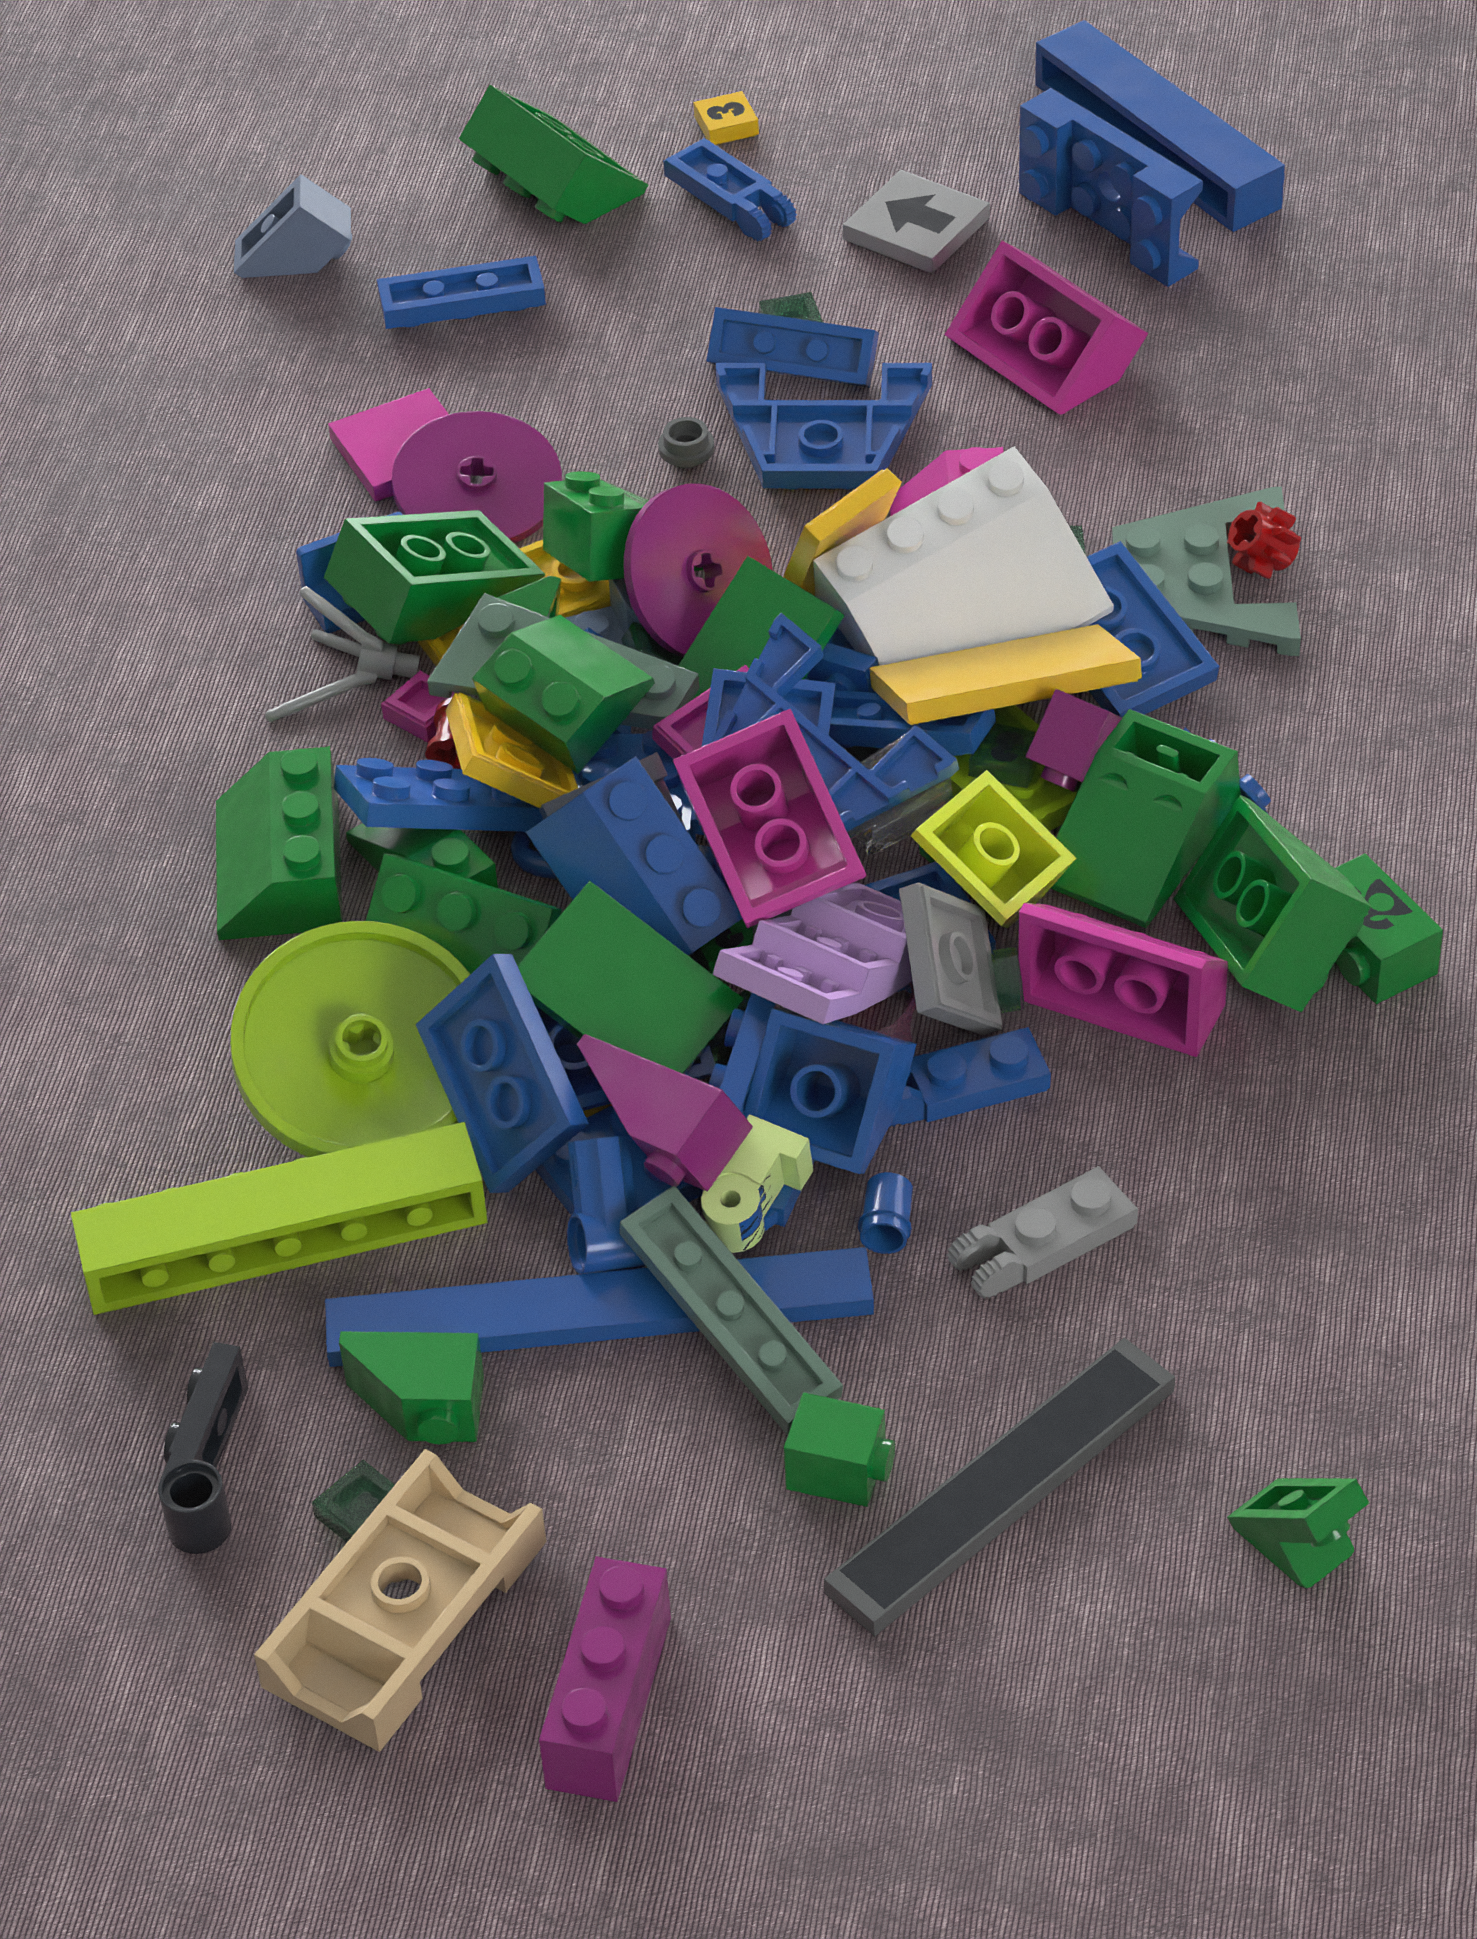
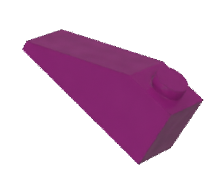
M584 1034L577 1045L629 1136L648 1156L644 1162L645 1167L654 1176L671 1186L677 1187L681 1181H684L708 1192L752 1130L753 1126L722 1089Z

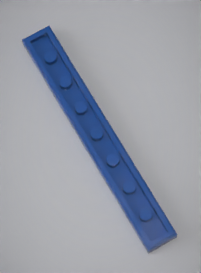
M866 1247L737 1259L790 1323L874 1314V1298ZM648 1268L325 1299L326 1343L329 1367L343 1366L339 1346L340 1331L478 1333L481 1352L700 1331Z

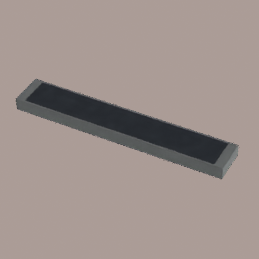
M1124 1337L824 1578V1593L875 1637L1171 1395L1175 1389V1376Z

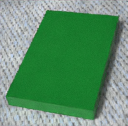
M747 556L678 666L698 673L699 689L694 696L696 698L711 688L714 668L737 671L744 665L750 668L754 658L759 659L770 638L768 631L774 619L780 613L821 645L822 651L845 615Z
M590 880L518 965V969L534 1004L577 1038L581 1039L584 1034H587L682 1074H686L730 1021L734 1008L739 1009L744 1001V998Z

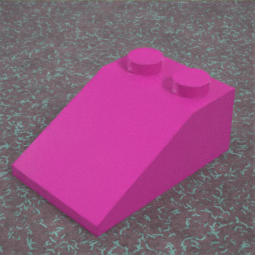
M791 708L673 759L685 793L747 928L758 924L759 920L770 919L866 877L865 870Z

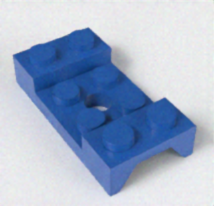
M1052 88L1020 105V194L1055 216L1071 207L1118 238L1129 243L1130 264L1167 287L1198 269L1199 260L1179 248L1181 218L1202 191L1203 181Z

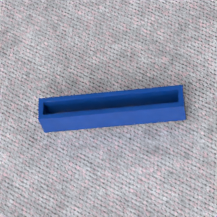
M1083 20L1036 42L1035 85L1044 92L1050 88L1054 89L1203 181L1202 191L1193 203L1230 231L1235 232L1282 209L1285 165L1090 23Z

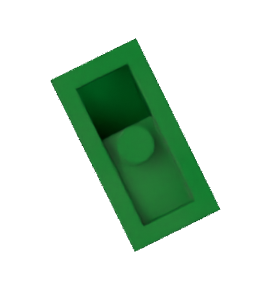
M1277 1478L1227 1516L1236 1532L1291 1580L1303 1588H1310L1352 1556L1354 1546L1346 1533L1350 1529L1348 1520L1370 1503L1356 1478Z

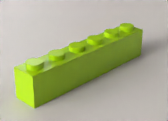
M465 1122L440 1128H430L422 1132L379 1142L364 1143L353 1148L313 1157L299 1158L292 1162L248 1172L234 1173L218 1179L179 1188H169L153 1194L113 1203H103L96 1207L71 1212L83 1273L94 1315L488 1223L483 1182Z

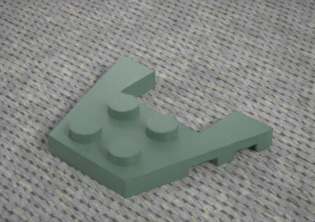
M1270 487L1112 527V545L1119 541L1123 543L1192 632L1194 629L1225 634L1227 644L1246 648L1250 644V639L1276 644L1277 654L1299 656L1301 637L1296 602L1235 604L1227 545L1230 526L1234 519L1243 511L1255 510L1258 502H1263L1273 509L1278 506L1284 510L1282 487Z

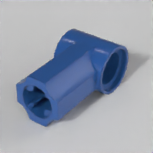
M629 1136L601 1137L568 1142L575 1213L570 1216L568 1221L567 1246L573 1268L577 1273L584 1274L645 1267L646 1265L620 1235V1221L640 1209L636 1206Z

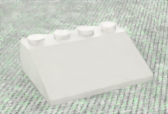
M1015 446L813 560L815 597L845 615L838 628L855 651L878 657L879 666L1085 627L1113 612L1114 608L1112 601L1048 488Z

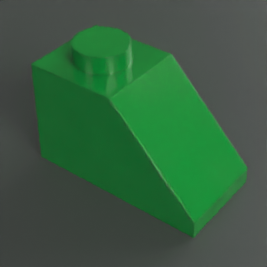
M340 1331L339 1346L346 1385L407 1441H426L432 1444L477 1442L484 1381L478 1333Z

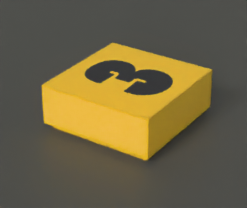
M743 91L693 102L694 117L706 139L717 145L759 135L758 118Z

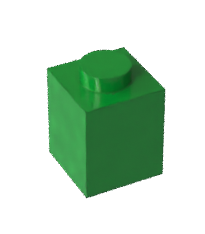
M803 1392L784 1446L786 1490L868 1507L876 1480L888 1481L895 1456V1440L886 1439L885 1409Z

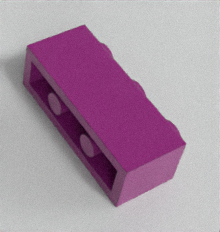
M595 1557L539 1738L545 1789L618 1802L671 1621L667 1568Z

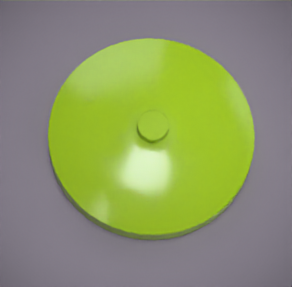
M374 921L338 922L306 931L282 944L260 963L245 983L239 995L231 1024L232 1069L240 1094L250 1112L274 1138L306 1157L318 1156L357 1147L364 1143L379 1142L422 1132L430 1128H440L459 1123L415 1024L461 984L470 973L461 962L438 943L422 934L388 923Z

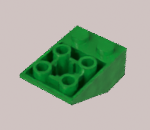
M1129 709L1097 750L1056 837L1076 857V860L1050 889L1147 928L1205 850L1232 806L1241 795L1238 751Z

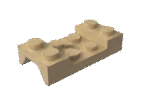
M425 1449L254 1654L261 1688L380 1752L422 1700L420 1681L494 1588L507 1593L545 1545L546 1534L542 1508L529 1503L512 1513H508L462 1489L436 1454ZM406 1579L415 1581L420 1585L413 1595L403 1599H393L382 1593L390 1583L401 1582Z

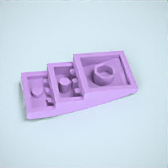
M860 883L848 884L793 908L791 916L759 920L752 945L720 950L712 975L821 1024L857 1014L892 996L913 981L901 901Z

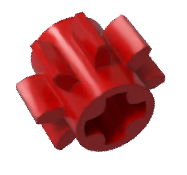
M1258 502L1255 510L1249 509L1240 513L1230 526L1227 544L1238 551L1232 560V564L1250 574L1255 572L1266 579L1271 578L1273 570L1281 571L1286 569L1295 560L1301 537L1290 530L1295 523L1296 517L1278 506L1273 509L1263 502Z

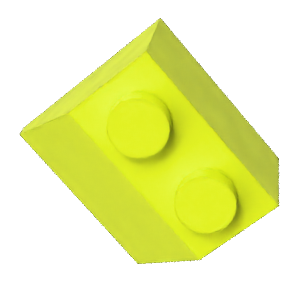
M988 770L921 824L911 835L989 915L1005 928H1009L1019 919V911L1024 903L1036 904L1076 860V857Z

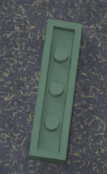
M672 1186L620 1221L621 1237L787 1435L792 1426L803 1392L833 1399L842 1397L843 1384L675 1186Z

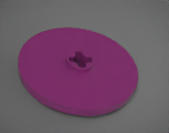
M489 411L453 413L437 418L420 427L400 448L392 470L393 495L396 505L403 515L479 510L514 544L526 539L543 526L544 482L562 481V470L558 456L549 441L539 431L517 418ZM472 476H482V484H472Z
M690 483L675 486L651 498L639 511L629 530L624 551V578L630 603L647 633L664 649L681 658L687 653L747 556L773 570L770 552L760 527L750 512L737 499L727 492L710 485ZM694 566L703 568L705 573L704 579L695 577Z

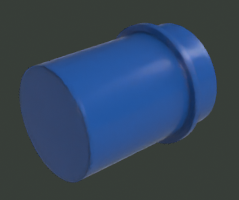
M883 1172L872 1176L867 1182L863 1214L858 1221V1230L862 1244L873 1252L881 1254L896 1253L905 1247L907 1239L911 1235L912 1225L909 1219L913 1186L902 1175Z

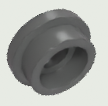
M693 417L676 418L667 423L663 429V433L658 441L659 454L664 461L680 468L696 467L713 455L715 449L714 437L703 421Z

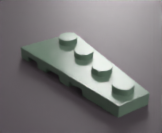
M484 593L427 680L429 694L445 698H451L452 692L479 696L472 677L511 632L547 620L549 617ZM586 632L654 679L655 684L620 725L653 730L655 724L690 702L699 689L698 673Z

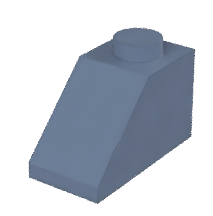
M300 174L235 240L234 273L241 278L318 273L332 258L334 260L339 259L349 248L352 241L351 207Z

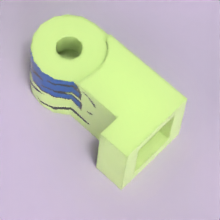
M750 1114L747 1120L753 1126L752 1130L708 1192L704 1190L701 1196L702 1211L706 1224L731 1253L744 1252L754 1247L761 1240L765 1230L764 1216L784 1184L801 1191L813 1172L809 1138Z

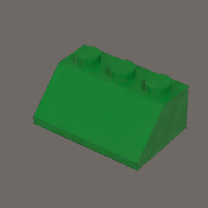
M489 85L458 138L475 151L472 160L476 164L495 175H499L500 171L505 173L506 177L503 184L530 199L532 194L536 196L538 200L534 206L558 222H562L566 215L583 224H587L643 195L649 186L553 115L492 85Z
M330 746L268 752L216 800L217 935L219 941L304 933L324 925L343 922L338 793L333 789L335 774Z

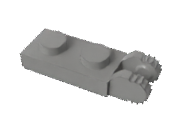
M1097 1166L989 1223L988 1226L980 1224L970 1229L968 1233H963L962 1236L957 1237L951 1243V1247L948 1248L949 1253L946 1255L949 1257L948 1260L956 1269L958 1268L959 1271L962 1269L966 1271L968 1268L972 1269L976 1264L980 1265V1268L975 1270L976 1273L972 1276L973 1280L970 1283L980 1297L982 1296L984 1299L988 1297L990 1299L991 1296H996L999 1292L1003 1293L1023 1281L1029 1284L1134 1228V1225L1137 1224L1138 1208L1107 1174Z

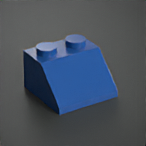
M772 1008L743 1115L746 1119L749 1114L809 1138L812 1160L857 1174H864L900 1107L917 1044L838 1020L821 1024L787 1008Z

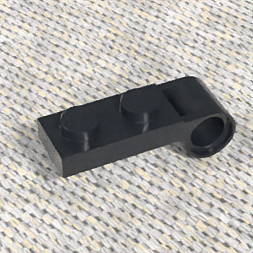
M213 1342L203 1368L196 1367L191 1374L187 1388V1407L181 1422H173L166 1435L164 1459L167 1465L159 1482L158 1493L169 1538L176 1548L186 1553L202 1554L210 1552L221 1546L231 1531V1518L222 1477L216 1468L249 1389L240 1346Z

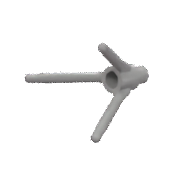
M305 586L300 590V596L357 642L317 629L312 631L311 638L326 646L359 657L357 672L268 710L265 713V718L267 721L273 722L358 686L376 683L377 678L391 680L392 675L412 678L417 673L420 656L397 652V645L383 643L382 640L363 630L327 600Z

